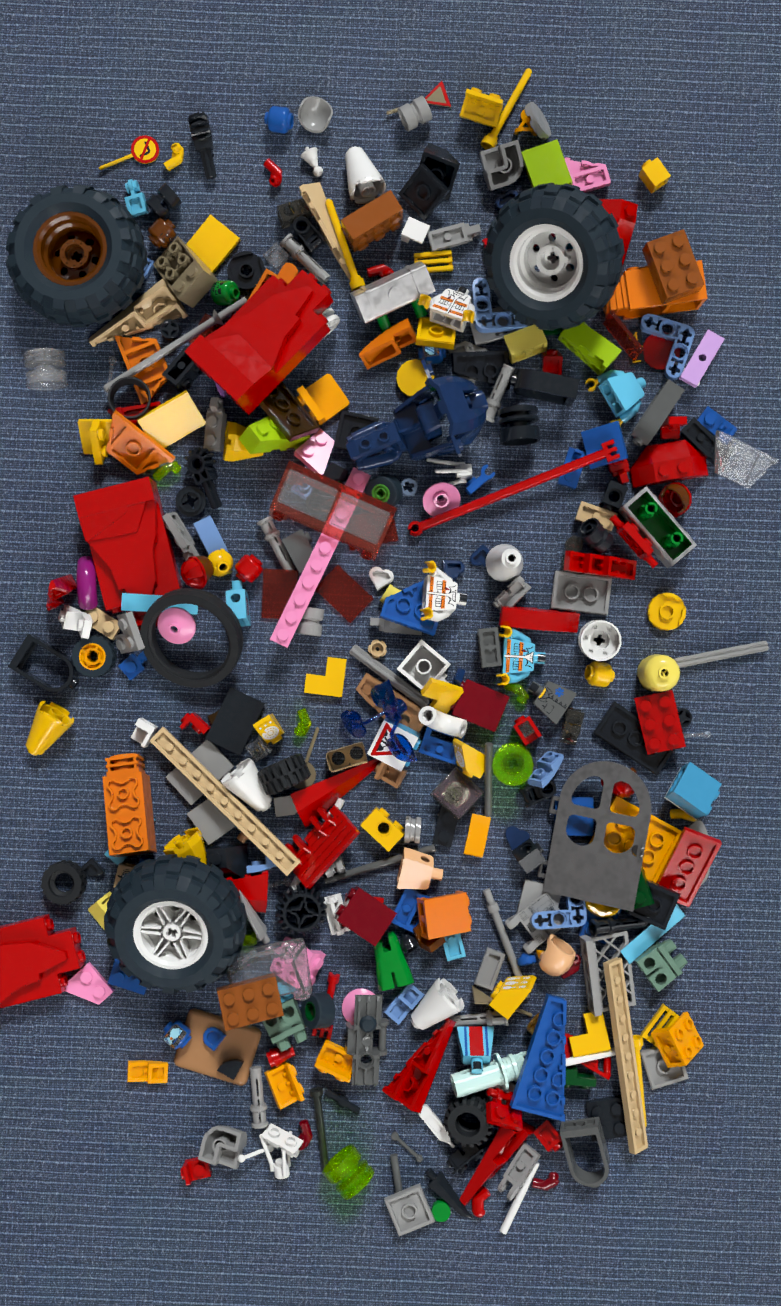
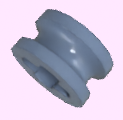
M407 478L401 482L402 494L404 496L410 497L416 493L417 483L413 479ZM406 483L414 486L412 492L404 491L403 487L406 486Z

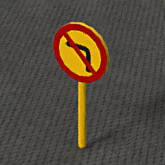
M139 136L131 145L132 154L99 167V170L106 169L133 157L139 163H152L159 156V145L150 136Z

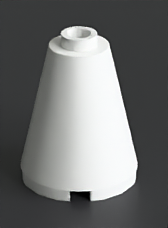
M354 146L349 148L345 154L349 196L357 204H366L376 199L375 196L379 193L380 195L384 194L386 183L361 147Z
M500 544L493 547L485 560L488 574L494 580L500 582L514 580L523 569L521 553L517 548L509 544Z
M247 758L236 765L237 768L235 770H230L222 778L221 783L225 788L257 812H264L271 807L272 798L270 795H266L257 774L259 771L252 759Z
M438 978L411 1014L412 1025L416 1029L424 1030L462 1011L465 1005L462 998H457L456 994L458 991L446 979L440 980Z

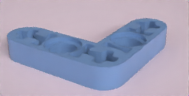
M477 278L473 281L471 290L472 303L476 311L474 325L478 332H514L528 327L516 320V315L511 311L492 312L490 288L487 280ZM478 285H481L483 288L482 295L480 296ZM485 302L487 308L480 309L477 307V303ZM500 318H504L507 320L508 324L505 326H501L498 324L497 320ZM481 320H485L486 326L482 325Z
M645 314L639 324L643 332L673 341L664 369V375L669 380H677L683 372L694 339V329L689 325L664 317ZM648 319L651 320V324H653L650 327H646L647 323L645 322H647ZM660 322V325H659L658 331H657V330H655V328L657 327V326H655V325H657V323ZM670 325L672 332L665 334L662 331V326ZM687 331V335L690 337L686 338L684 344L680 343L683 335L680 333ZM681 348L684 351V356L681 358L676 357L674 350ZM675 362H678L675 369L677 372L672 375L669 369L674 366Z
M566 897L567 910L535 912L530 917V924L533 928L540 930L583 926L587 921L586 903L580 900L578 904H574L570 897ZM581 906V909H577L578 915L582 916V919L577 924V921L573 920V916H576V909L571 910V907ZM547 914H550L549 922H542L541 926L535 923L538 915H540V918H548ZM555 914L563 916V923L561 925L554 923L553 917Z

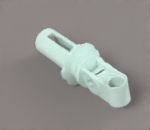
M527 1051L514 1055L508 1054L507 1057L503 1058L498 1053H494L493 1061L490 1064H483V1072L480 1074L472 1073L471 1068L450 1074L451 1085L456 1098L498 1085L502 1086L504 1090H508L509 1082L513 1080L517 1082L525 1059L523 1056H526Z

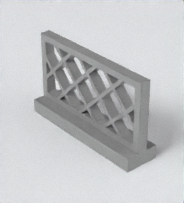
M627 930L615 931L611 935L604 933L597 936H579L588 1010L594 1016H600L602 1012L610 1011L609 1005L603 1006L602 1003L607 994V989L600 986V981L605 974L604 969L598 968V962L602 956L607 960H611L620 955V951L629 944ZM623 936V942L619 948L612 944L616 937ZM604 940L607 943L601 951H598L595 941ZM610 945L617 950L611 959L604 955ZM625 958L623 969L626 968L624 972L628 978L625 983L626 991L630 995V1000L628 1001L630 1007L636 1005L632 965Z

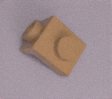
M379 762L375 768L376 774L374 778L376 780L381 779L393 787L399 788L407 770L399 771L384 762Z

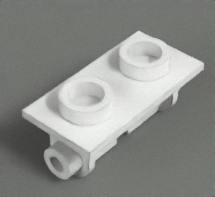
M341 893L324 897V904L327 905L325 911L331 934L339 936L343 935L346 931H350L347 927L341 926V923L335 919L336 909L340 904L343 905Z
M272 1123L261 1135L265 1139L266 1144H270L277 1149L279 1147L282 1148L281 1151L285 1150L286 1154L291 1158H297L300 1152L298 1149L304 1142Z

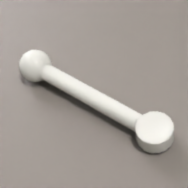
M267 1144L269 1152H272L274 1150V1147L270 1144ZM262 1148L246 1155H239L238 1161L242 1163L245 1159L265 1151Z

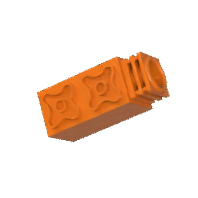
M698 260L696 262L705 284L702 260ZM648 265L630 267L624 271L614 291V295L603 307V312L605 313V318L623 316V320L642 318L645 314L663 315L698 310L707 300L706 284L697 293L662 305Z
M137 753L118 754L105 758V762H107L105 766L108 772L102 778L109 856L125 857L157 852L150 776L143 769L145 767V764H143L144 757Z

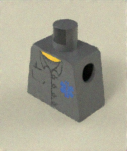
M533 681L527 689L536 696L532 704L554 724L559 722L577 695L575 692L551 681H546L543 686Z

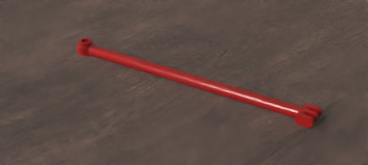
M613 439L601 444L602 449L421 522L412 521L408 525V531L412 529L413 525H418V531L414 532L411 530L409 533L414 537L420 536L424 530L606 458L607 463L619 459V454L611 456V453L617 451V447L608 448V446L613 445L615 442Z

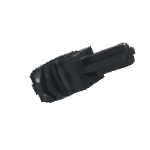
M197 112L189 115V127L196 152L201 155L205 177L207 180H211L217 177L211 150H214L212 133L207 115L204 112Z
M196 447L194 450L188 451L189 456L184 457L187 463L183 466L188 467L186 473L188 475L192 474L196 485H203L211 508H220L222 502L213 480L218 478L216 469L213 467V464L217 461L212 460L214 454L208 453L207 448L201 449ZM199 460H201V463H202L201 468L199 467V464H198Z

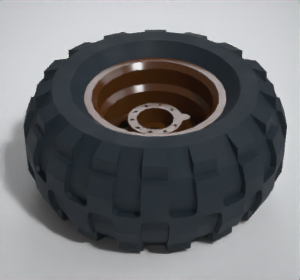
M79 184L74 185L73 188H68L66 185L50 188L51 192L44 195L39 193L30 199L29 202L31 204L24 211L20 210L13 220L15 226L13 231L8 233L6 250L9 253L8 259H6L8 274L12 278L14 288L22 300L37 314L42 315L47 320L59 325H71L74 328L89 327L91 323L95 322L102 324L113 319V314L120 309L124 311L133 302L131 298L135 291L138 292L145 278L143 271L147 265V250L144 246V236L128 209L105 191L99 192L92 186ZM93 240L94 244L90 246V241ZM58 250H60L59 257L56 256V252Z

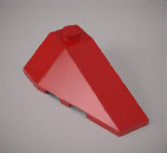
M599 199L603 202V208L609 214H613L619 225L617 231L620 239H623L625 252L622 258L623 265L636 224L638 204L623 199Z

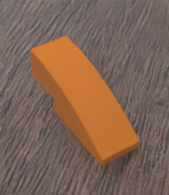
M408 318L381 333L359 353L367 370L401 354V348L416 342V334Z

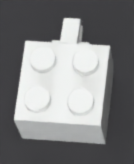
M421 639L397 670L422 690L430 678L449 683L445 680L447 674L444 672L451 664Z

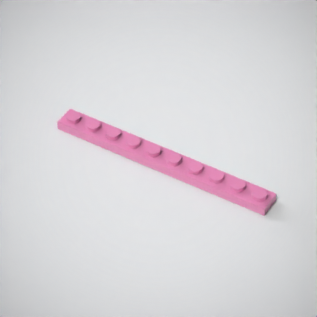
M353 467L270 638L271 641L288 648L371 475Z

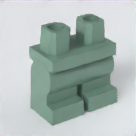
M667 939L662 943L655 942L634 960L653 988L658 992L677 976L683 973L681 969L688 963L681 953L674 958L670 956V953L677 948L671 939Z
M296 997L282 1004L284 1016L262 1021L272 1043H276L281 1052L292 1047L288 1036L292 1034L297 1044L308 1039L305 1030L306 1025L303 1022Z

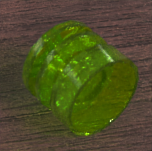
M510 742L503 744L497 749L493 757L492 766L494 774L505 785H521L529 779L533 772L532 755L520 743ZM515 758L518 765L510 767V763L507 761H512Z
M353 1144L347 1145L336 1153L326 1164L322 1172L331 1184L337 1183L336 1191L341 1192V1197L344 1200H348L358 1194L372 1179L375 1171L372 1166H368L367 1160L360 1161L361 1153Z

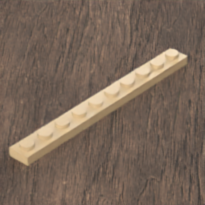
M162 727L149 740L286 876L301 862L165 727Z
M616 957L603 962L629 1153L636 1155L648 1148L623 962L622 958Z

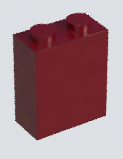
M465 679V682L462 681L460 685L464 692L456 703L451 706L450 710H453L451 714L495 732L510 696Z
M356 885L355 888H351L348 891L345 903L343 905L340 904L336 909L335 919L376 946L397 913Z

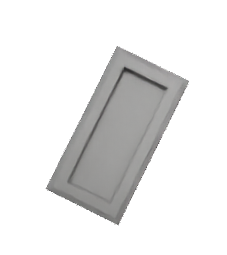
M489 947L486 948L474 981L475 985L493 990L505 958V953Z

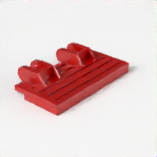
M336 805L329 810L333 818L324 808L318 807V813L325 820L323 824L316 816H310L309 820L315 827L304 838L308 846L296 834L292 839L300 850L297 852L290 843L285 845L301 861L293 872L308 889L319 880L360 834V831Z

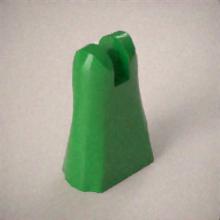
M393 931L387 932L389 946L383 947L382 939L379 940L376 946L373 945L378 991H386L395 988V985L402 987L415 982L401 950L399 940Z

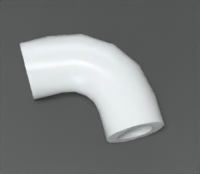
M425 706L419 712V721L431 729L457 738H462L466 733L467 721L465 719L440 712L431 706Z

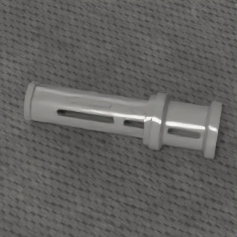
M291 233L281 241L280 247L285 248L291 254V258L298 260L322 285L329 280L330 275L308 255L305 247L300 245Z
M503 364L490 397L486 399L488 402L486 420L492 423L495 422L496 412L498 408H501L500 401L515 368Z
M269 516L257 522V525L261 527L265 535L264 539L267 542L269 541L285 574L295 569V566L279 537L280 531L276 529L272 521L273 516Z
M488 1010L486 1013L450 1016V1019L456 1021L454 1027L502 1024L509 1026L508 1020L497 1011Z
M261 1066L249 1067L253 1103L250 1107L253 1115L251 1126L254 1129L269 1126V1122L266 1119L267 1104L264 1102Z

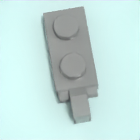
M462 222L427 233L431 252L467 244L473 241V237L481 235V229L479 224L469 226V223L464 224Z
M211 397L210 408H208L206 415L203 448H207L208 452H223L227 414L223 408V399Z
M171 512L163 515L165 526L173 534L174 541L181 548L185 560L187 561L191 556H200L194 547V540L178 513Z
M370 617V626H379V631L422 635V632L382 618Z

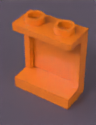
M455 891L453 894L438 897L416 898L421 937L430 940L471 931L472 919L468 910L470 902L466 892Z

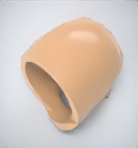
M552 933L547 938L546 950H536L540 968L550 976H560L566 973L572 966L576 955L574 949L567 942Z

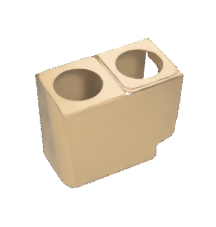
M362 741L327 751L326 755L331 772L368 762ZM355 746L363 750V756L359 760H355L350 756V750ZM335 752H342L344 754L345 761L343 764L335 765L332 762V755Z

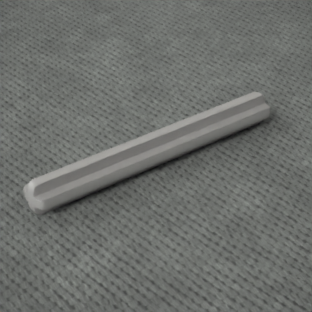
M760 641L678 657L674 660L679 665V668L763 652L767 651L769 647L767 641Z
M355 644L351 648L349 653L421 708L429 704L430 700L427 697L422 696L418 690Z

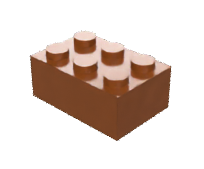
M389 190L341 219L344 236L354 252L362 251L372 241L381 240L390 230L393 232L399 229L403 223V209L393 192Z
M684 229L646 243L642 251L662 305L697 293L702 289L705 284Z
M274 973L216 988L225 1031L284 1016Z

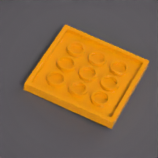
M613 797L610 804L612 812L633 817L639 814L637 806L620 797ZM653 815L650 818L642 867L646 879L656 883L682 831ZM608 823L604 844L611 852H625L634 843L635 830L630 826ZM594 835L592 836L589 844L593 841Z

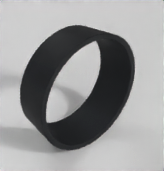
M120 378L109 389L108 403L111 409L115 411L114 396L121 387L125 385L141 387L148 396L147 407L138 415L124 416L128 420H136L146 414L150 407V390L138 378Z

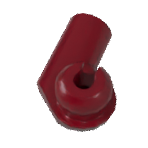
M578 954L575 955L570 969L563 975H560L562 979L579 971L581 957Z

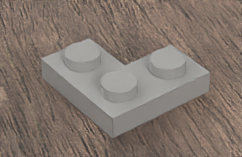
M132 611L117 615L118 626L123 633L116 635L115 638L116 646L121 654L144 649L145 646Z

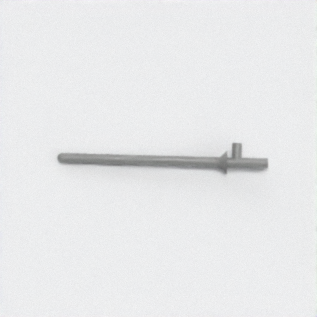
M245 297L241 298L218 314L214 309L213 316L105 384L104 390L109 392L112 384L118 379L133 377L215 324L224 325L222 320H229L231 314L239 310L247 302V299Z

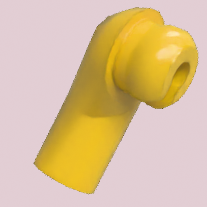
M179 143L172 144V158L163 163L168 172L183 162L184 149Z
M681 809L670 810L671 819L696 821V819Z

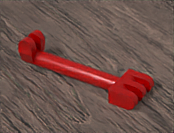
M329 972L327 993L333 999L340 974L336 973L334 975L333 972ZM333 1025L328 1028L313 1029L312 1036H316L317 1030H320L319 1038H323L324 1031H327L326 1037L330 1040Z

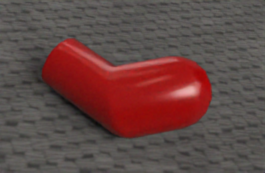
M269 158L264 162L263 166L271 172L270 185L277 187L282 182V170Z
M384 264L366 268L369 278L377 275L383 278L394 273L391 268Z
M486 1187L472 1198V1212L474 1216L479 1218L485 1215L484 1201L491 1195Z

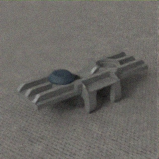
M355 995L354 1025L346 1022L348 1040L345 1043L346 1053L352 1055L351 1085L379 1084L380 1056H385L388 1053L386 1049L387 1026L389 1025L387 1018H381L382 995ZM375 1029H379L378 1047H372L373 1031ZM369 1055L371 1056V1061L363 1063L361 1062V1057Z

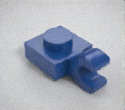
M488 465L482 467L481 476L477 479L473 477L466 483L468 487L465 492L469 496L494 477L495 472L491 475L485 474Z
M144 651L138 657L133 653L118 667L131 681L146 669L143 663L148 659Z

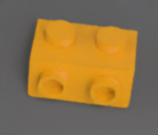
M325 1039L314 1066L322 1073L333 1075L338 1081L349 1083L352 1076V1055L347 1054L344 1047Z
M284 1062L277 1068L275 1066L264 1072L278 1109L281 1110L297 1100L300 1102L305 1100L303 1097L304 1089L296 1079L297 1071L293 1065Z

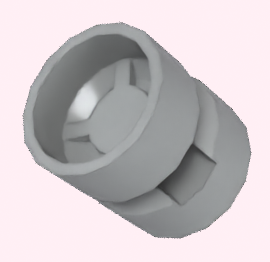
M423 96L414 99L412 105L406 103L397 108L400 120L408 132L417 128L418 123L424 124L432 120L430 107Z
M307 607L301 619L302 621L297 627V634L321 636L322 625L319 623L324 618V609Z

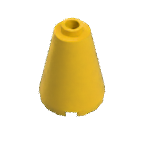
M41 701L37 707L26 742L27 751L32 755H42L74 723V717L71 719L68 716L70 712L56 703L51 702L48 705L44 704L46 701Z

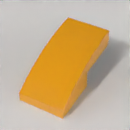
M472 813L463 854L483 857L491 817Z
M128 1061L127 1082L167 1083L168 1062Z

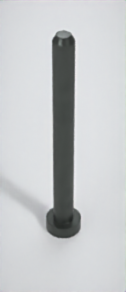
M315 1087L310 1089L309 1092L314 1100L322 1172L328 1174L330 1168L321 1102L323 1088Z

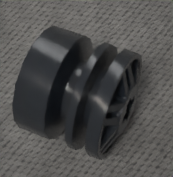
M513 405L498 410V417L502 418L498 421V424L507 426V428L499 431L501 445L521 446L533 444L541 440L540 428L531 425L539 420V417L535 415L538 413L537 406Z

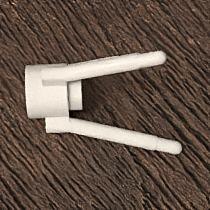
M426 459L427 462L456 466L455 469L435 470V473H455L456 478L459 479L449 482L452 485L467 483V479H472L471 464L440 459Z
M260 1134L259 1137L270 1165V1171L274 1172L277 1179L289 1177L290 1156L286 1154L285 1150H282V1158L276 1159L275 1163H273L266 1141L261 1137L262 1134Z

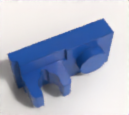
M708 406L697 419L724 445L729 442L737 431L734 425Z
M569 447L564 464L584 457L587 454L581 450ZM583 467L560 476L557 484L576 489Z

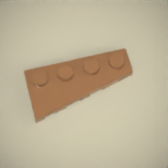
M366 673L356 690L377 710L383 719L387 716L420 732L424 726L418 718L422 708L370 674Z

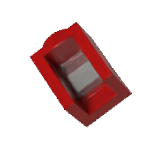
M523 715L514 721L513 729L524 747L542 736L530 716L525 718Z

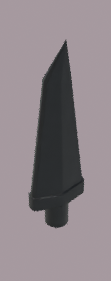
M431 1168L427 1169L425 1174L430 1179L427 1186L460 1216L472 1218L443 1172L439 1171L436 1174Z

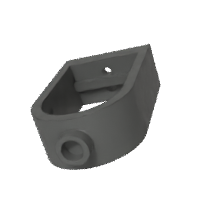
M669 379L666 381L630 435L634 437L632 439L634 444L640 447L643 444L646 446L649 444L685 391L683 388Z
M592 1117L565 1122L561 1121L560 1136L572 1177L581 1185L591 1188L599 1187L608 1177L610 1163L600 1118ZM596 1135L604 1167L596 1172H587L581 1169L575 1161L570 1138Z

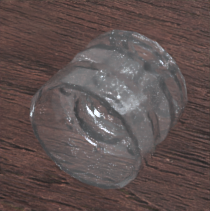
M38 348L24 352L23 358L26 361L24 367L31 370L25 374L26 387L28 389L51 391L67 387V372L61 370L66 366L64 351L54 348Z

